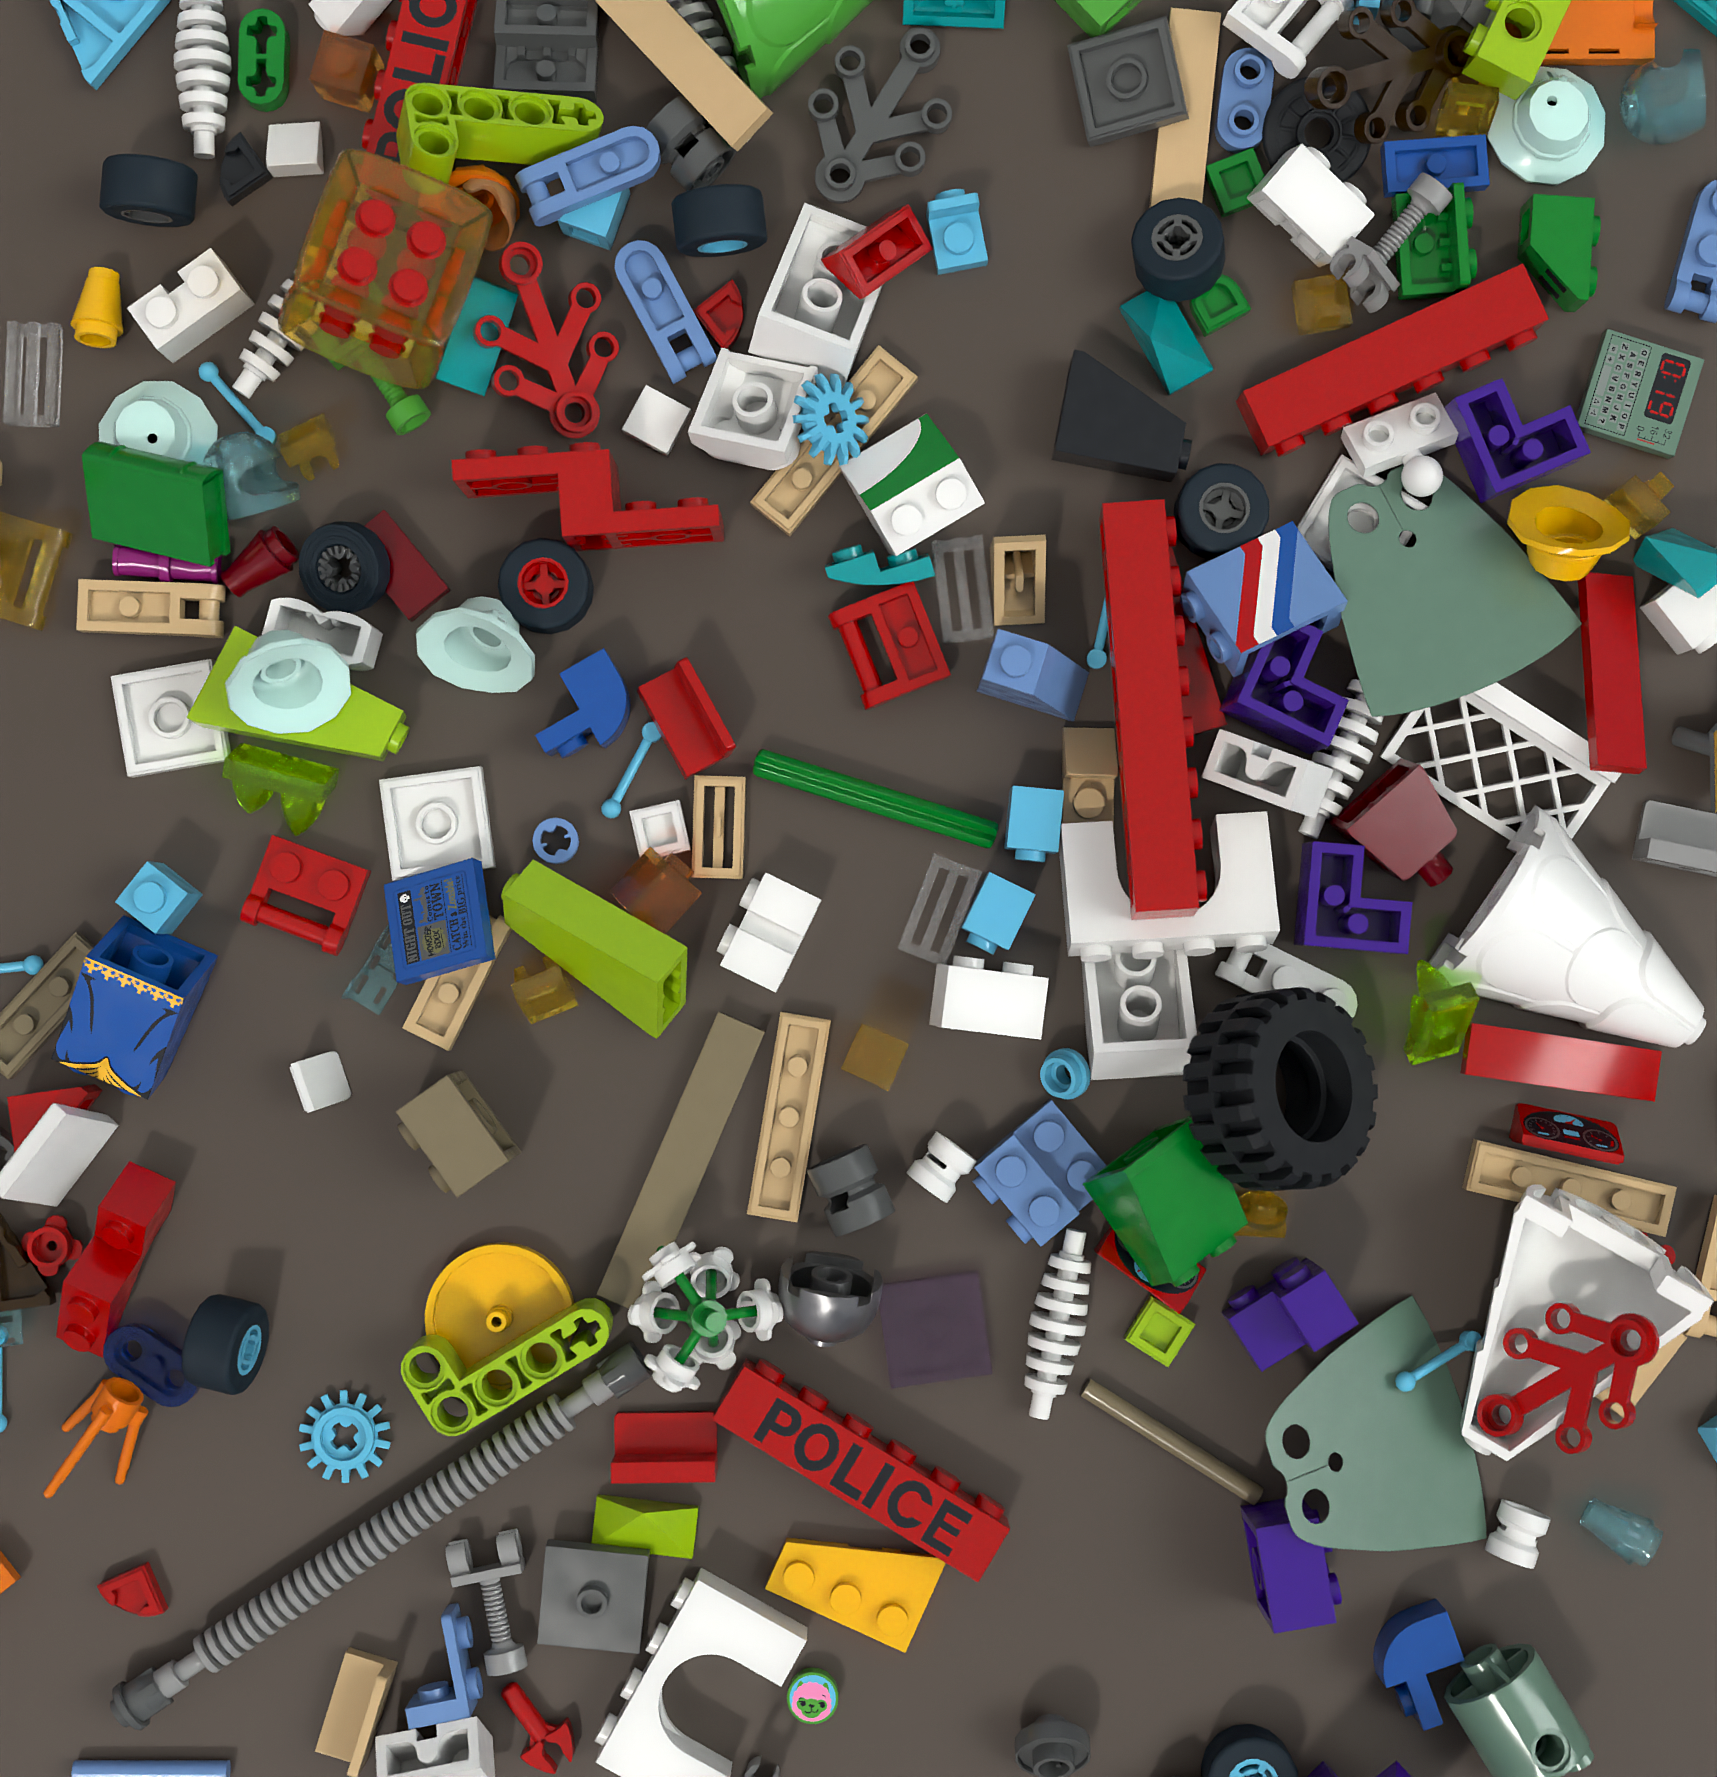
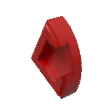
M731 280L693 310L699 323L718 347L729 350L737 341L744 321L741 295L736 284Z
M149 1561L102 1581L97 1585L99 1592L112 1606L116 1605L127 1612L138 1614V1616H156L169 1609Z

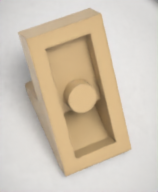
M1063 727L1062 790H1064L1061 824L1113 821L1114 829V779L1118 777L1114 728Z

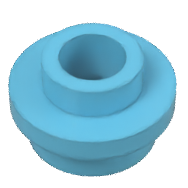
M1060 1048L1051 1052L1041 1067L1040 1078L1042 1085L1052 1096L1062 1099H1074L1082 1095L1090 1084L1089 1066L1084 1057L1073 1049ZM1065 1067L1068 1069L1071 1079L1066 1075Z

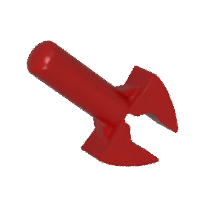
M518 1682L507 1684L501 1691V1697L530 1735V1746L522 1750L520 1758L540 1771L555 1774L558 1766L552 1757L546 1753L544 1748L545 1742L547 1740L549 1743L558 1744L563 1754L571 1762L574 1756L575 1740L569 1718L566 1717L558 1725L547 1723Z

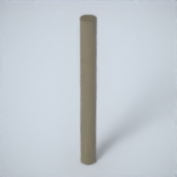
M1091 1378L1084 1384L1079 1394L1082 1398L1248 1503L1255 1505L1264 1491L1262 1486Z

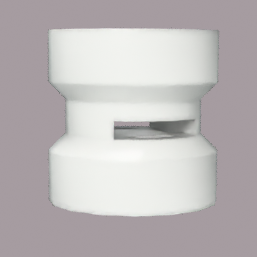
M936 1131L927 1143L928 1152L923 1159L915 1160L906 1173L929 1192L947 1203L956 1191V1181L961 1175L969 1174L977 1160ZM941 1161L947 1165L946 1168L940 1165Z
M1502 1499L1496 1514L1501 1522V1526H1498L1496 1531L1489 1534L1485 1550L1516 1565L1534 1569L1539 1555L1536 1548V1537L1546 1535L1551 1518L1524 1505Z

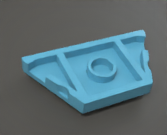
M50 0V3L59 16L60 25L68 43L76 54L84 79L97 91L171 0Z

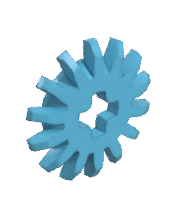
M822 373L816 374L814 377L817 387L808 380L804 381L801 385L808 394V397L795 395L794 403L801 406L802 410L801 414L793 415V423H801L804 431L797 437L800 443L807 439L811 442L812 447L808 454L813 458L821 450L824 451L823 464L832 465L835 455H837L840 466L848 464V451L853 458H857L861 454L856 440L864 444L868 439L866 433L856 426V424L866 425L869 423V417L856 415L855 410L862 406L864 400L862 397H858L850 402L849 400L853 394V384L846 382L841 390V380L838 374H830V382ZM828 405H830L832 412H839L842 422L836 425L837 433L833 425L827 426L824 421V416L829 414Z
M340 1390L339 1404L335 1405L328 1394L320 1397L326 1408L323 1412L312 1406L307 1409L306 1413L313 1417L315 1422L314 1424H300L299 1432L311 1434V1440L299 1444L301 1452L314 1449L316 1456L307 1463L311 1469L321 1461L327 1465L322 1478L329 1480L334 1470L338 1469L341 1470L342 1483H349L351 1469L356 1468L361 1479L369 1476L365 1462L369 1460L377 1467H380L384 1462L375 1452L376 1447L390 1448L391 1442L378 1437V1432L390 1429V1422H374L373 1417L382 1410V1407L377 1404L368 1412L365 1411L363 1406L367 1397L366 1394L360 1393L354 1405L349 1403L347 1390ZM340 1423L345 1428L351 1424L357 1427L358 1432L353 1437L357 1443L356 1447L351 1449L350 1446L344 1444L338 1448L332 1440L337 1436L334 1428L335 1424Z

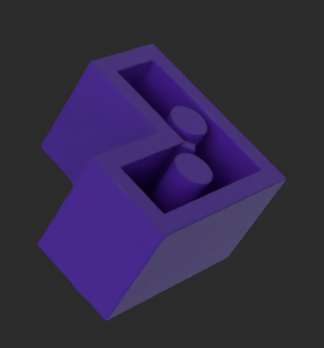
M1503 378L1455 397L1444 407L1458 431L1455 445L1480 503L1573 465L1591 453L1571 405L1523 425Z
M1308 624L1249 653L1243 673L1233 678L1219 711L1307 754H1312L1329 747L1349 700L1303 678L1323 631Z
M1317 841L1302 843L1294 945L1408 954L1412 902L1361 898L1365 846Z
M1294 1257L1283 1262L1271 1272L1274 1279L1258 1289L1254 1285H1249L1239 1290L1228 1299L1230 1307L1221 1312L1252 1362L1261 1372L1305 1344L1316 1352L1359 1324L1327 1272L1307 1257L1302 1261Z

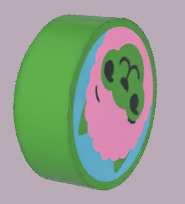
M806 1668L799 1671L791 1679L788 1686L787 1704L790 1712L795 1718L806 1724H819L829 1719L834 1714L838 1705V1686L835 1679L827 1671L820 1668Z

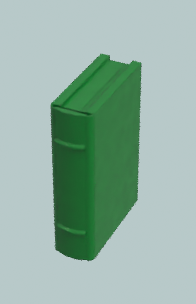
M102 441L91 444L83 452L82 463L93 539L208 567L215 564L214 559L221 554L228 555L231 553L222 469L197 464L196 461L188 462L128 448L125 445H115Z

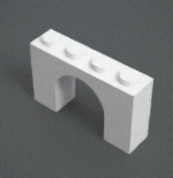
M1267 811L1216 814L1210 828L1215 877L1213 896L1205 905L1198 909L1194 916L1131 920L1130 899L1124 892L1117 873L1113 821L1061 824L1059 857L1068 957L1080 956L1083 962H1102L1111 959L1112 954L1132 953V957L1135 959H1153L1163 956V951L1184 949V954L1187 956H1204L1214 953L1216 947L1236 946V951L1239 953H1254L1267 949V944H1273L1280 932Z
M700 1568L694 1581L685 1577L676 1591L670 1605L675 1607L677 1611L670 1624L666 1626L660 1622L653 1632L645 1648V1651L652 1654L644 1670L641 1671L634 1667L620 1693V1696L625 1698L626 1702L619 1715L615 1716L609 1712L594 1741L601 1745L596 1763L621 1777H730L732 1761L684 1735L671 1722L666 1713L662 1698V1686L665 1680L684 1661L696 1656L710 1654L728 1657L775 1684L782 1686L807 1642L808 1627L707 1570Z

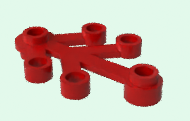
M516 242L509 245L502 252L499 258V270L502 277L508 283L516 286L536 342L505 327L503 321L493 315L484 316L475 323L473 328L474 339L484 348H494L497 346L547 371L555 390L552 391L525 379L521 370L516 366L504 365L493 373L491 379L492 387L498 395L502 397H512L515 395L547 411L552 427L566 438L578 439L585 437L598 425L600 408L594 398V393L608 362L615 359L618 355V340L613 334L605 331L598 332L589 338L586 344V352L589 358L575 384L568 362L589 315L600 306L601 293L594 284L589 282L579 283L572 288L568 295L570 308L557 335L537 282V277L543 267L541 254L536 247L527 242ZM518 256L525 259L528 265L526 274L518 275L511 270L510 261L513 257ZM579 290H587L591 293L593 304L590 308H583L577 303L576 295ZM490 322L497 327L498 338L495 341H488L482 337L480 329L483 323ZM601 338L609 342L611 352L608 357H601L595 352L594 344L597 339ZM502 372H510L516 377L517 385L514 390L508 391L501 387L499 377ZM568 404H576L580 407L582 417L578 423H572L566 418L565 408Z
M1555 1303L1548 1308L1545 1315L1546 1324L1552 1332L1560 1335L1575 1332L1603 1342V1344L1588 1353H1584L1539 1339L1537 1334L1529 1328H1513L1509 1330L1504 1336L1503 1347L1511 1358L1518 1360L1530 1358L1559 1367L1560 1369L1514 1396L1503 1393L1485 1397L1478 1405L1477 1420L1480 1427L1491 1436L1512 1435L1522 1427L1524 1415L1571 1389L1564 1421L1556 1430L1555 1441L1563 1452L1576 1454L1586 1451L1592 1443V1433L1587 1426L1598 1373L1614 1364L1609 1397L1602 1401L1598 1410L1601 1422L1610 1429L1629 1427L1636 1418V1409L1630 1400L1637 1369L1639 1366L1648 1364L1654 1359L1659 1349L1660 1340L1654 1324L1643 1315L1626 1313L1617 1316L1612 1322L1582 1314L1578 1307L1572 1303ZM1561 1309L1566 1310L1570 1315V1323L1566 1328L1561 1327L1557 1320V1315ZM1631 1330L1636 1331L1641 1337V1344L1636 1350L1632 1349L1627 1343V1336ZM1519 1334H1522L1527 1339L1528 1346L1524 1353L1519 1352L1515 1346V1340ZM1614 1403H1618L1624 1411V1417L1620 1423L1616 1422L1610 1414V1409ZM1502 1405L1507 1406L1511 1412V1420L1508 1424L1502 1422L1499 1417V1410ZM1570 1428H1574L1579 1432L1580 1443L1577 1447L1572 1446L1568 1442L1567 1433Z

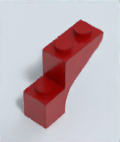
M129 1161L99 1204L95 1234L64 1279L62 1285L56 1337L63 1340L70 1348L79 1352L88 1351L99 1357H104L114 1339L146 1253L171 1212L176 1186L175 1181Z

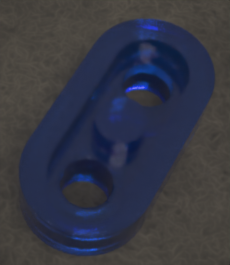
M131 1323L118 1328L107 1338L104 1344L103 1355L108 1368L120 1378L134 1383L140 1388L142 1393L158 1404L166 1407H177L183 1405L198 1393L200 1387L193 1386L185 1377L182 1386H175L171 1383L169 1374L172 1369L179 1370L184 1375L182 1370V1350L151 1328L143 1324ZM130 1340L140 1343L142 1347L140 1357H133L129 1354L127 1345Z

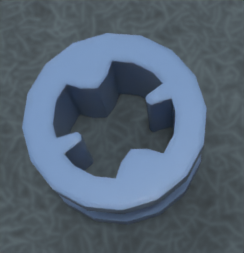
M550 818L540 823L535 829L532 839L534 850L538 856L547 863L552 864L567 862L573 858L579 846L577 831L571 823L561 818ZM557 827H562L568 831L564 838L571 839L570 847L567 851L558 849L555 856L549 855L544 851L548 844L541 843L542 835L545 831L554 833Z

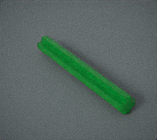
M765 749L759 750L754 761L753 774L757 777L983 848L992 847L998 832V824L994 821Z

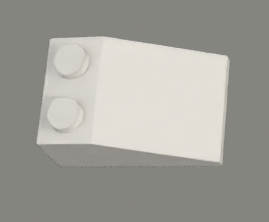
M804 203L758 314L748 353L764 359L804 367L815 366L818 369V374L822 373L828 382H830V374H838L841 380V388L844 387L882 286L865 298L859 299L824 266L821 258L865 229L866 226Z
M1184 949L1163 951V956L1153 959H1135L1132 957V953L1112 954V958L1107 961H1082L1085 1026L1091 1080L1183 1075L1184 1066L1190 1063L1191 1055L1187 1053L1188 1047L1194 1035H1197L1187 955L1184 954Z

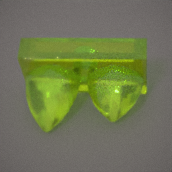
M240 743L225 758L222 777L232 780L235 796L247 814L264 806L272 797L274 791L281 793V805L286 822L295 836H299L320 815L325 799L336 788L339 769Z
M1422 959L1417 961V981L1420 996L1414 995L1411 999L1410 1017L1412 1026L1403 1048L1411 1066L1458 1053L1480 999L1471 982L1452 986L1438 969Z

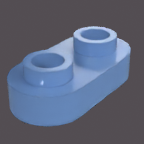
M1242 48L1232 53L1223 67L1220 78L1214 129L1218 143L1225 150L1234 154L1250 148L1256 149L1263 139L1262 128L1264 118L1271 104L1274 79L1273 64L1269 58L1255 48ZM1250 66L1257 72V77L1251 80L1246 79L1241 75L1240 69ZM1238 116L1248 118L1251 122V128L1247 130L1239 129L1234 123V118Z

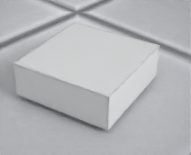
M646 385L622 431L624 434L668 457L692 411L687 406Z
M680 800L629 811L640 861L691 850Z

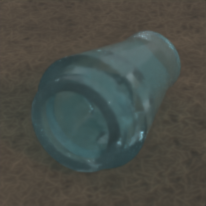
M1596 1498L1589 1502L1580 1519L1581 1526L1590 1530L1628 1565L1635 1562L1645 1567L1653 1558L1663 1537V1531L1654 1526L1653 1519L1608 1505Z

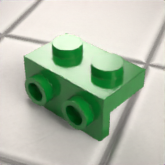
M1463 182L1452 183L1448 190L1452 194L1453 199L1440 215L1432 213L1424 215V218L1417 224L1413 232L1407 236L1408 238L1404 240V243L1400 244V248H1397L1395 257L1397 281L1400 283L1398 287L1399 300L1450 297L1465 290L1470 285L1471 280L1475 279L1477 274V255L1474 248L1468 247L1467 229H1471L1473 224V202L1470 197L1465 198ZM1408 193L1395 194L1392 198L1393 223L1397 221L1400 214L1404 213L1403 210L1407 209L1408 204H1410L1411 196Z

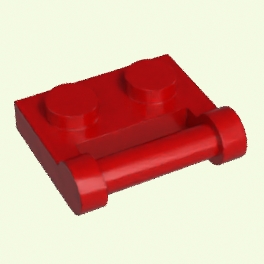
M914 581L901 584L843 607L828 615L833 630L839 629L864 694L860 695L865 710L878 707L893 699L951 676ZM869 616L873 619L897 679L885 685H882L858 625L859 620Z
M272 835L251 892L243 904L240 921L253 926L262 923L319 944L322 946L321 950L337 957L347 938L371 870ZM272 890L334 912L335 915L331 925L326 926L267 904Z

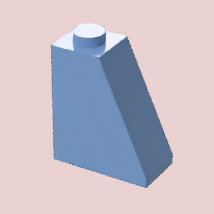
M998 629L992 641L977 692L1073 722L1089 672L1049 644Z

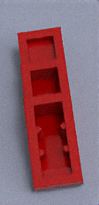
M1467 1022L1460 1073L1655 1102L1662 1051Z

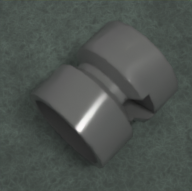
M681 95L661 109L645 129L650 131L658 141L661 154L660 164L670 163L671 176L688 191L710 186L729 166L737 151L713 127L707 128V120Z
M867 1144L841 1152L807 1169L817 1196L827 1198L829 1202L824 1212L835 1237L864 1228L896 1211L885 1184L875 1182L874 1180L878 1168Z

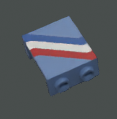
M1293 521L1187 571L1180 596V604L1185 616L1190 622L1198 623L1207 637V645L1211 655L1218 663H1224L1233 677L1243 673L1249 653L1312 622L1323 633L1339 626L1342 618L1341 612L1345 610L1348 602Z

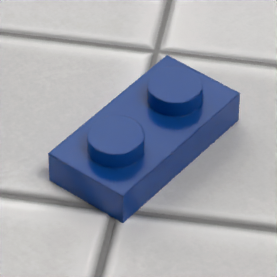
M1486 134L1385 141L1380 147L1384 198L1394 197L1395 194L1408 193V188L1421 172L1432 176L1447 189L1452 183L1459 182L1464 183V192L1485 191L1490 185Z

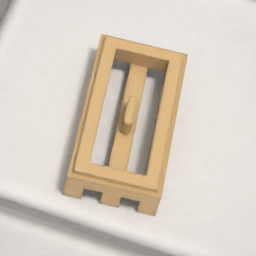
M694 775L692 878L743 879L746 777ZM705 786L715 787L713 868L703 867ZM726 787H735L732 868H723Z

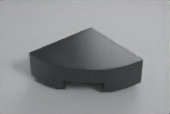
M239 132L226 146L220 172V187L224 197L231 206H234L273 179L243 134Z

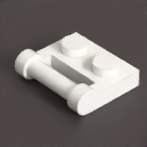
M1238 0L1228 11L1223 25L1272 60L1274 68L1280 75L1292 79L1306 66V56L1334 22L1339 19L1341 13L1347 8L1354 7V0H1317L1320 2L1321 8L1292 43L1282 37L1280 33L1308 0Z

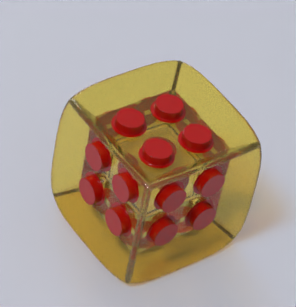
M344 149L339 154L335 166L329 175L306 233L297 261L293 284L286 292L278 316L279 330L306 349L369 376L403 387L414 389L427 388L438 371L442 361L444 344L460 316L487 242L489 230L493 223L492 211L464 191L406 165L370 152Z

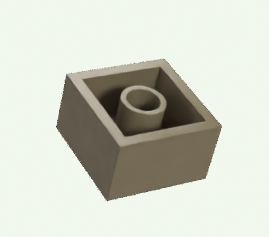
M464 1070L446 1075L396 1111L402 1120L397 1127L405 1141L414 1150L422 1148L432 1162V1165L428 1167L432 1179L444 1193L452 1190L457 1198L522 1153Z

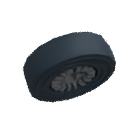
M337 521L317 528L305 540L299 555V575L305 591L317 605L328 611H341L351 614L370 608L384 595L390 580V560L385 545L372 530L356 522ZM347 558L352 560L350 561L349 569L353 573L350 576L342 577L340 575L343 567L338 562V559Z

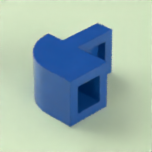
M603 648L559 673L579 710L535 735L547 755L552 757L559 752L562 759L569 757L589 744L585 737L591 733H594L599 744L606 749L624 731L630 715L629 691L609 653Z
M1434 1598L1398 1612L1384 1624L1375 1641L1373 1662L1376 1674L1386 1688L1395 1686L1394 1691L1405 1717L1413 1715L1424 1731L1443 1724L1426 1674L1459 1663L1465 1659L1447 1610Z

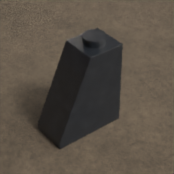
M1074 350L1069 364L1051 460L1171 483L1178 469L1186 470L1192 440L1184 438L1186 423L1086 352Z

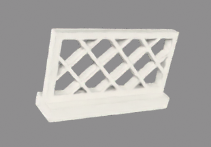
M1497 682L1458 698L1462 716L1460 718L1433 723L1430 707L1408 712L1379 755L1394 765L1401 758L1395 753L1406 736L1427 731L1433 760L1417 764H1420L1423 769L1434 767L1437 780L1429 775L1428 777L1436 792L1510 841L1516 834V831L1506 825L1520 822L1521 826L1529 813L1525 812L1520 785L1549 779L1554 808L1544 809V811L1549 816L1556 815L1557 821L1572 839L1610 783H1615L1622 774L1590 770L1587 740ZM1466 702L1483 713L1469 715ZM1424 713L1426 725L1413 727L1421 714ZM1493 718L1501 724L1505 745L1476 751L1470 722ZM1463 724L1468 752L1440 758L1434 730ZM1510 730L1524 738L1525 741L1512 743ZM1530 746H1536L1544 752L1547 773L1519 778L1514 750ZM1506 752L1511 780L1483 786L1477 758ZM1553 758L1569 768L1555 771ZM1470 759L1475 787L1455 792L1447 788L1441 765ZM1578 773L1593 783V786L1582 802L1562 806L1557 783L1558 777ZM1513 787L1518 815L1495 819L1489 815L1484 793ZM1477 794L1479 808L1463 797ZM1575 811L1565 824L1563 813Z

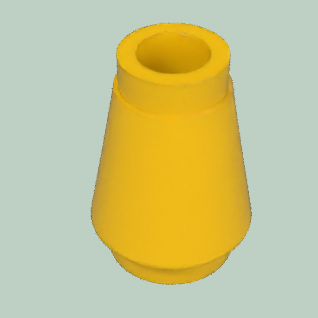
M92 267L89 269L88 278H86L71 320V326L75 329L74 338L78 342L96 348H112L116 346L117 337L123 334L120 274L105 267Z

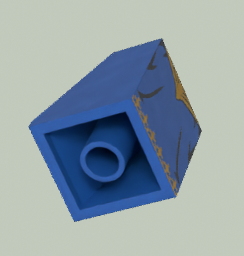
M123 915L85 957L51 1059L68 1066L75 1073L90 1075L116 1086L118 1090L125 1094L140 1096L148 1100L168 1073L215 966L218 955L169 934H155L141 922Z

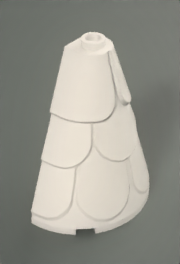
M1535 805L1506 847L1514 852L1515 856L1460 937L1457 938L1448 933L1420 975L1441 988L1512 1004L1514 1008L1577 1021L1579 1026L1585 1029L1677 1048L1683 1043L1687 1045L1692 1044L1701 1035L1706 1025V1019L1703 1018L1704 1006L1653 935L1640 928L1605 879L1600 878L1557 819L1549 816L1547 812Z
M1539 1184L1530 1185L1526 1189L1520 1203L1513 1212L1500 1274L1495 1279L1484 1336L1476 1343L1460 1422L1461 1435L1464 1436V1440L1469 1446L1481 1454L1491 1455V1453H1494L1506 1461L1563 1423L1571 1391L1569 1389L1524 1415L1523 1425L1516 1433L1501 1437L1487 1434L1480 1427L1477 1420L1478 1405L1485 1397L1503 1393L1514 1396L1560 1369L1559 1367L1530 1358L1519 1360L1511 1358L1503 1347L1504 1336L1509 1330L1513 1328H1529L1537 1334L1539 1339L1584 1353H1588L1603 1344V1342L1575 1332L1560 1335L1548 1328L1545 1321L1548 1308L1555 1303L1567 1302L1577 1306L1582 1314L1612 1322L1617 1316L1626 1313H1636L1645 1316L1654 1324L1658 1331L1660 1349L1700 1321L1703 1314L1714 1302L1705 1286L1689 1269L1681 1266L1677 1272L1672 1269L1669 1258L1664 1255L1666 1250L1645 1234L1603 1208L1564 1190L1555 1188L1551 1196L1544 1195L1546 1188ZM1561 1309L1557 1315V1320L1561 1327L1566 1328L1570 1323V1315L1564 1309ZM1631 1330L1627 1336V1343L1634 1350L1639 1348L1641 1337L1636 1331ZM1519 1334L1515 1340V1346L1519 1352L1524 1353L1528 1346L1527 1339L1522 1334ZM1614 1364L1598 1373L1593 1397L1611 1386ZM1502 1405L1499 1410V1417L1505 1424L1510 1422L1511 1412L1507 1406Z

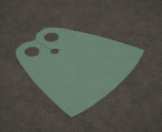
M1404 465L1391 470L1387 475V479L1380 485L1368 487L1364 484H1357L1340 491L1331 500L1329 508L1328 531L1334 579L1336 585L1348 600L1345 610L1341 612V617L1360 685L1372 717L1422 710L1485 688L1543 657L1561 644L1582 624L1548 579L1533 568L1528 556L1518 544L1481 507L1443 475L1441 486L1432 494V502L1429 507L1424 510H1414L1408 507L1401 496L1403 488L1401 473ZM1356 503H1366L1372 506L1377 511L1379 517L1376 529L1369 533H1361L1353 529L1347 518L1351 506ZM1408 530L1415 535L1416 543L1413 547H1405L1400 543L1399 535L1402 531Z
M1412 1295L1380 1315L1329 1354L1286 1397L1269 1421L1265 1434L1267 1449L1272 1465L1282 1473L1286 1481L1285 1509L1291 1528L1298 1538L1305 1542L1336 1549L1403 1551L1468 1543L1487 1538L1484 1500L1474 1449L1466 1443L1464 1436L1461 1435L1460 1422L1463 1409L1447 1364L1444 1363L1417 1380L1415 1387L1411 1391L1403 1392L1395 1384L1396 1376L1400 1372H1411L1441 1353L1428 1321ZM1295 1424L1302 1426L1306 1430L1310 1441L1309 1450L1301 1459L1291 1458L1285 1452L1282 1443L1283 1433L1286 1428ZM1332 1453H1338L1343 1461L1342 1468L1338 1472L1331 1470L1328 1465V1458ZM1312 1489L1322 1491L1329 1502L1328 1516L1319 1524L1309 1522L1302 1511L1303 1497Z

